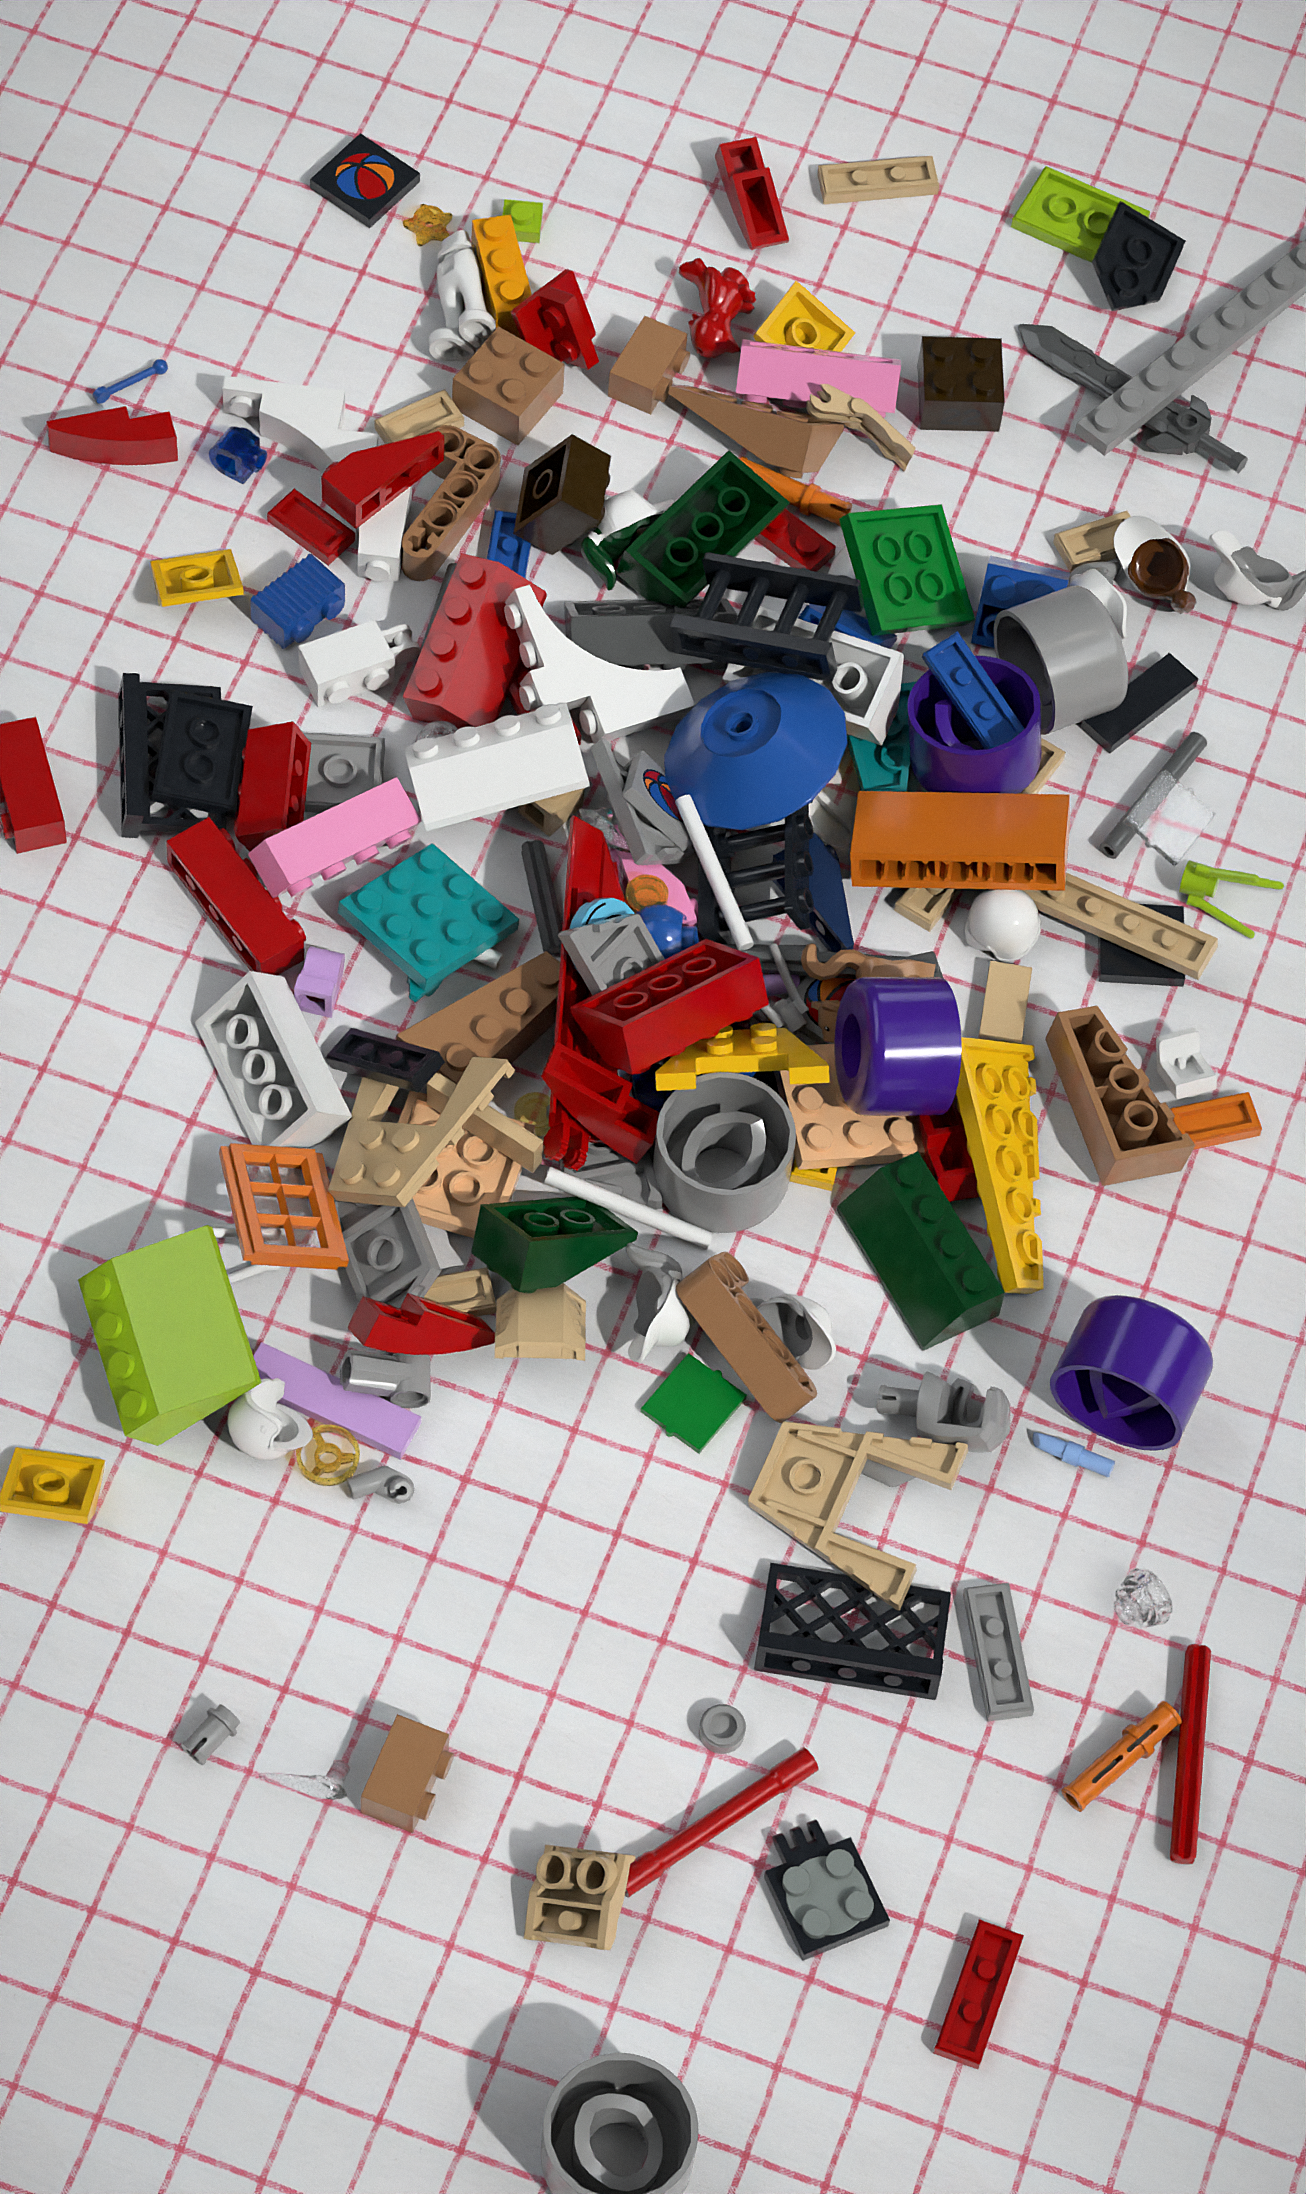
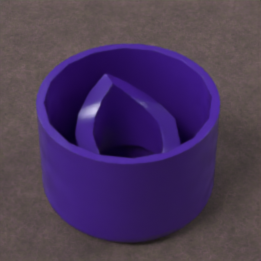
M975 655L980 665L1025 728L1010 742L991 749L975 750L970 746L962 744L968 740L978 739L929 669L914 684L907 705L910 762L918 782L928 792L1021 793L1035 778L1042 755L1041 703L1038 689L1033 680L1022 669L1010 662L994 657Z
M862 977L854 980L848 985L841 998L836 1017L834 1037L837 1081L847 1106L856 1114L864 1116L945 1114L956 1094L962 1052L959 1011L949 983L941 977Z
M1124 1295L1104 1296L1091 1302L1082 1312L1052 1373L1050 1390L1058 1405L1072 1419L1091 1432L1130 1448L1149 1451L1165 1450L1175 1446L1181 1439L1211 1375L1213 1356L1204 1337L1189 1322L1173 1311L1154 1302Z

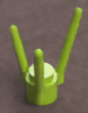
M1189 860L1179 888V892L1189 895L1186 904L1200 908L1235 931L1250 939L1254 938L1255 933L1253 930L1205 901V896L1214 897L1219 880L1277 890L1283 889L1284 884L1280 881L1260 878L1256 874L1213 868Z

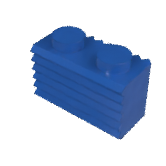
M308 554L306 558H302L300 563H296L293 568H289L288 572H284L281 577H277L269 586H265L263 591H259L257 595L252 596L250 599L251 620L254 624L258 625L259 629H263L270 639H274L281 649H285L294 641L301 643L311 635L315 625L325 618L328 620L335 618L342 611L345 605V583L316 557Z

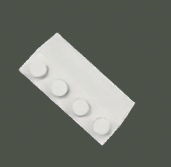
M760 606L751 628L773 631L781 613ZM797 618L790 635L813 638L818 625ZM834 631L829 641L832 642L837 665L834 679L832 682L817 679L811 680L828 688L845 712L847 734L882 745L899 708L904 655L901 652ZM729 663L722 679L727 684L732 680L774 671Z
M566 702L558 705H543L536 711L518 716H503L493 723L478 727H463L453 734L435 739L423 738L416 741L413 745L404 747L426 831L590 786Z
M249 971L195 1021V1025L252 1145L307 1149L326 1141L352 1117L285 977Z

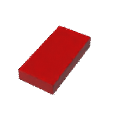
M295 488L267 513V521L328 566L355 542V532Z

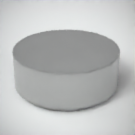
M719 1704L712 1706L701 1717L699 1725L700 1740L708 1750L714 1753L727 1754L735 1751L740 1747L745 1737V1719L739 1710L730 1705Z

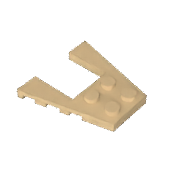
M472 1057L435 1126L381 1122L399 1087L362 1077L352 1109V1117L349 1119L328 1191L336 1201L405 1207L439 1166L436 1157L446 1145H456L465 1134L462 1125L475 1109L482 1112L495 1097L491 1092L493 1087L502 1076L509 1079L515 1069L507 1059Z
M783 1421L748 1498V1504L757 1513L891 1607L900 1611L917 1571L916 1564L835 1534L867 1459L952 1490L968 1453V1444L957 1442L956 1445L933 1443L932 1439L911 1437V1440L884 1437V1433L866 1431L865 1434L842 1432L841 1428Z

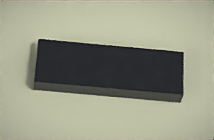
M1169 652L1128 684L1125 699L1120 706L1082 721L1081 728L1107 752L1111 753L1197 686L1199 678Z
M350 1028L325 1057L332 1069L417 1093L421 1091L445 1063L439 1051Z

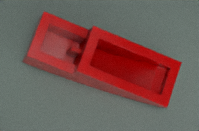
M757 137L719 144L715 153L717 166L731 208L750 250L788 243L789 236L770 168H765Z
M123 406L46 421L48 443L52 453L72 459L112 465H153L178 461L177 436L170 411L130 419L127 407Z
M556 1041L541 1077L554 1096L590 1133L619 1154L637 1164L653 1144L660 1113L629 1096L633 1085L631 1082Z
M955 1094L954 1100L945 1114L916 1115L925 1149L923 1160L949 1202L979 1197L977 1178L972 1158L967 1150V1136L962 1116L957 1109V1095Z
M407 1293L400 1308L362 1296L347 1327L363 1346L386 1352L410 1355L448 1354L468 1351L495 1343V1332L481 1317Z

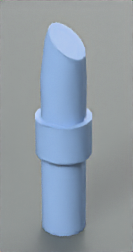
M1038 1432L1033 1434L1035 1447L1061 1458L1065 1463L1075 1467L1081 1466L1108 1478L1110 1477L1115 1461L1086 1450L1085 1446L1072 1441L1067 1442Z

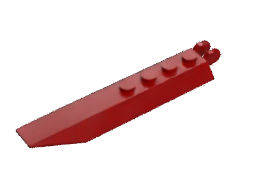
M574 815L571 816L562 931L570 929L571 921L576 912L586 902H592L596 898L603 897L615 898L626 903L603 831ZM561 943L554 1044L558 1041L617 1075L618 1068L605 1063L571 1014V1006L591 997L592 994L581 975L575 969L571 957ZM551 1091L548 1125L551 1128L544 1136L543 1145L545 1147L543 1154L550 1160L559 1162L562 1159L564 1167L578 1171L587 1161L586 1157L588 1155L586 1153L588 1152L589 1142H604L590 1133L576 1120Z

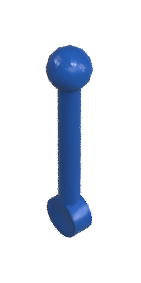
M157 359L153 362L152 367L108 388L101 386L93 392L92 396L98 404L104 403L109 399L110 395L151 375L166 373L168 369L167 362Z

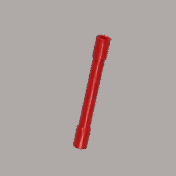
M802 1747L772 1767L765 1776L654 1850L647 1851L637 1857L635 1861L630 1863L625 1896L627 1898L631 1897L662 1876L664 1871L778 1794L789 1791L816 1773L819 1767L813 1755L805 1747Z

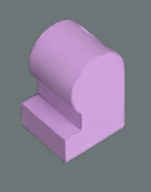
M310 946L301 974H298L294 987V997L301 1011L332 1018L344 970V953ZM306 995L325 999V1001L313 1002Z

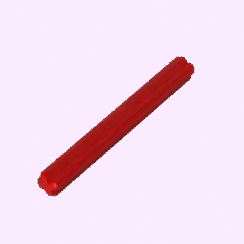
M1198 1644L1188 1645L1185 1652L1180 1713L1182 1723L1179 1726L1170 1845L1171 1861L1185 1865L1193 1864L1197 1855L1211 1662L1210 1648L1206 1645Z

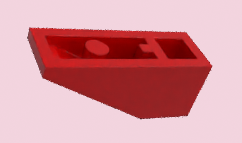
M436 431L352 452L340 462H333L321 476L322 501L357 529L444 461V435Z

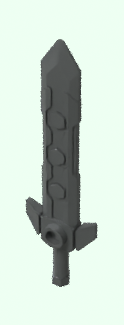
M1020 324L1018 326L1027 351L1105 399L1133 378L1053 326ZM1191 395L1190 409H1185L1172 401L1144 424L1160 434L1146 440V445L1158 453L1183 455V452L1186 454L1193 453L1199 447L1238 474L1248 461L1246 456L1234 451L1209 435L1212 421L1211 414L1206 402L1195 395Z

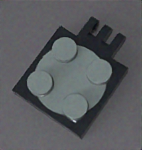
M816 1819L806 1823L812 1838L811 1841L807 1842L800 1826L789 1830L795 1845L791 1849L783 1833L772 1836L774 1846L783 1864L766 1870L764 1874V1879L802 1961L888 1927L890 1922L852 1838L849 1837L829 1845Z

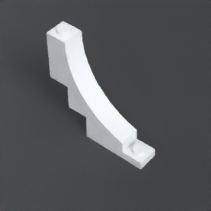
M225 376L222 388L223 413L234 414L239 417H259L261 436L278 442L298 453L313 464L322 474L330 464L340 462L350 453L378 446V434L343 430L345 390ZM412 486L356 529L359 544L358 577L369 578L374 581L389 580L399 582L402 538L408 528L412 504Z

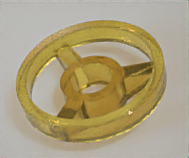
M320 1425L312 1428L313 1437L317 1445L314 1454L315 1468L311 1473L305 1468L301 1459L303 1449L301 1447L296 1450V1461L300 1472L306 1479L321 1486H334L345 1482L347 1478L352 1477L359 1465L360 1449L357 1440L348 1430L340 1426ZM331 1432L345 1437L352 1444L355 1454L341 1453L337 1445L325 1443L320 1433ZM324 1453H332L336 1456V1460L327 1464L322 1462L320 1457ZM353 1462L349 1470L338 1477H319L323 1473L337 1471L343 1464Z

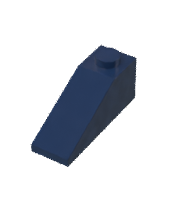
M814 832L813 838L809 840V853L814 867L813 875L809 876V890L814 902L813 912L809 913V927L830 952L837 953L840 950H853L854 941L839 858L834 848L828 843L824 844ZM785 849L773 855L772 862L785 860ZM785 877L772 880L785 896Z

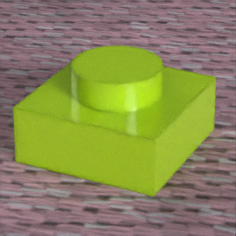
M504 199L503 215L511 214L518 242L540 243L543 203Z

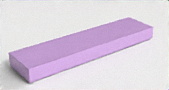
M261 1342L253 1355L260 1379L279 1378L285 1382L284 1395L278 1403L400 1460L421 1424V1416L376 1395L345 1391L343 1386L340 1385V1378Z

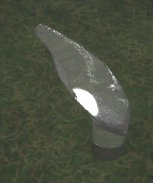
M602 807L595 810L579 809L581 820L603 831L608 847L621 852L631 853L626 840L620 836L615 827L610 823L613 819V813L610 808Z
M334 1760L326 1776L267 1772L260 1773L259 1778L293 1788L312 1797L335 1800L347 1797L342 1784L350 1771V1767L344 1761Z

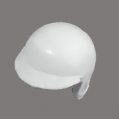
M986 889L974 899L964 928L965 939L974 949L992 951L996 959L1003 963H1012L1026 955L1035 945L1041 932V919L1036 904L1026 892L1022 890Z
M279 1378L261 1379V1384L239 1396L231 1405L228 1414V1428L233 1442L242 1452L259 1460H276L292 1450L306 1446L312 1440L313 1431L307 1420L299 1413L286 1406L277 1404L284 1395L285 1382Z

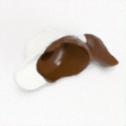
M1132 516L1121 522L1113 538L1114 548L1132 585L1144 596L1153 599L1172 600L1170 605L1179 614L1192 611L1197 602L1195 596L1187 590V582L1190 575V559L1181 544L1157 522L1148 517Z

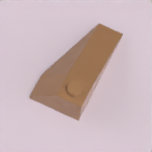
M688 385L669 387V395L765 463L780 467L779 473L788 477L802 478L803 473L818 472L844 430V423L817 420L811 417L810 414L795 411V413L777 411V414H773V405L742 401L741 404H737V397Z

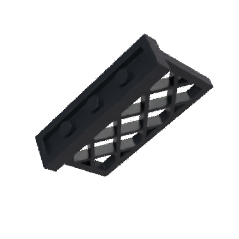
M123 673L118 692L121 837L138 838L140 830L181 833L202 821L190 812L192 809L169 804L167 805L175 811L169 818L150 817V806L155 802L151 801L152 795L149 796V789L153 791L154 779L149 775V771L157 765L159 749L148 740V735L157 728L163 731L166 711L161 715L157 714L147 705V696L163 697L168 702L170 689L221 699V687L140 682V674ZM147 718L151 721V723L148 724V725H147ZM148 753L152 756V758L149 761ZM215 814V821L212 820L218 829H226V816Z
M770 1563L754 1671L936 1700L943 1669V1653L951 1592L910 1585L900 1611L891 1608L878 1616L866 1602V1600L875 1595L847 1575ZM777 1579L796 1582L804 1592L787 1601L776 1588ZM829 1588L841 1589L849 1600L833 1609L822 1597L821 1593ZM812 1600L824 1615L807 1624L795 1609ZM775 1602L779 1607L773 1610V1604ZM919 1603L938 1605L939 1613L933 1619L923 1623L911 1608ZM857 1607L869 1622L853 1632L840 1616ZM902 1614L915 1630L898 1639L886 1623ZM784 1615L799 1629L791 1635L769 1632L770 1624ZM831 1622L844 1638L836 1643L822 1641L815 1631ZM935 1628H937V1629H936V1637H935L934 1634L931 1632V1631L934 1630ZM877 1630L889 1645L882 1650L867 1648L860 1639ZM922 1637L934 1650L933 1659L914 1656L906 1646Z

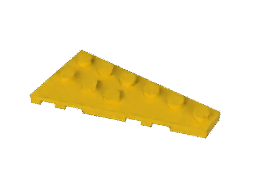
M961 1037V1068L956 1090L957 1109L962 1116L967 1136V1150L973 1161L977 1178V1192L982 1200L987 1220V1234L992 1241L997 1261V1275L1005 1293L1032 1294L1044 1289L1042 1241L1035 1233L1034 1218L1041 1215V1202L1037 1198L1033 1199V1182L1040 1179L1037 1118L1030 1111V1096L1036 1094V1079L1029 1077L1028 1062L1035 1059L1034 1045Z

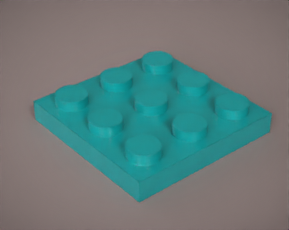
M433 843L340 900L337 911L339 915L424 991L516 932L520 920Z

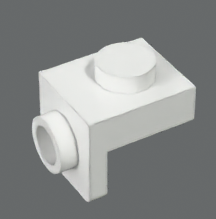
M1193 1027L1156 1038L1157 1072L1176 1100L1184 1097H1194L1200 1093L1217 1089L1216 1074L1200 1053V1037L1196 1028Z

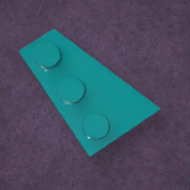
M917 681L901 684L899 708L882 745L847 734V744L860 791L907 792L910 765L907 705L910 692Z

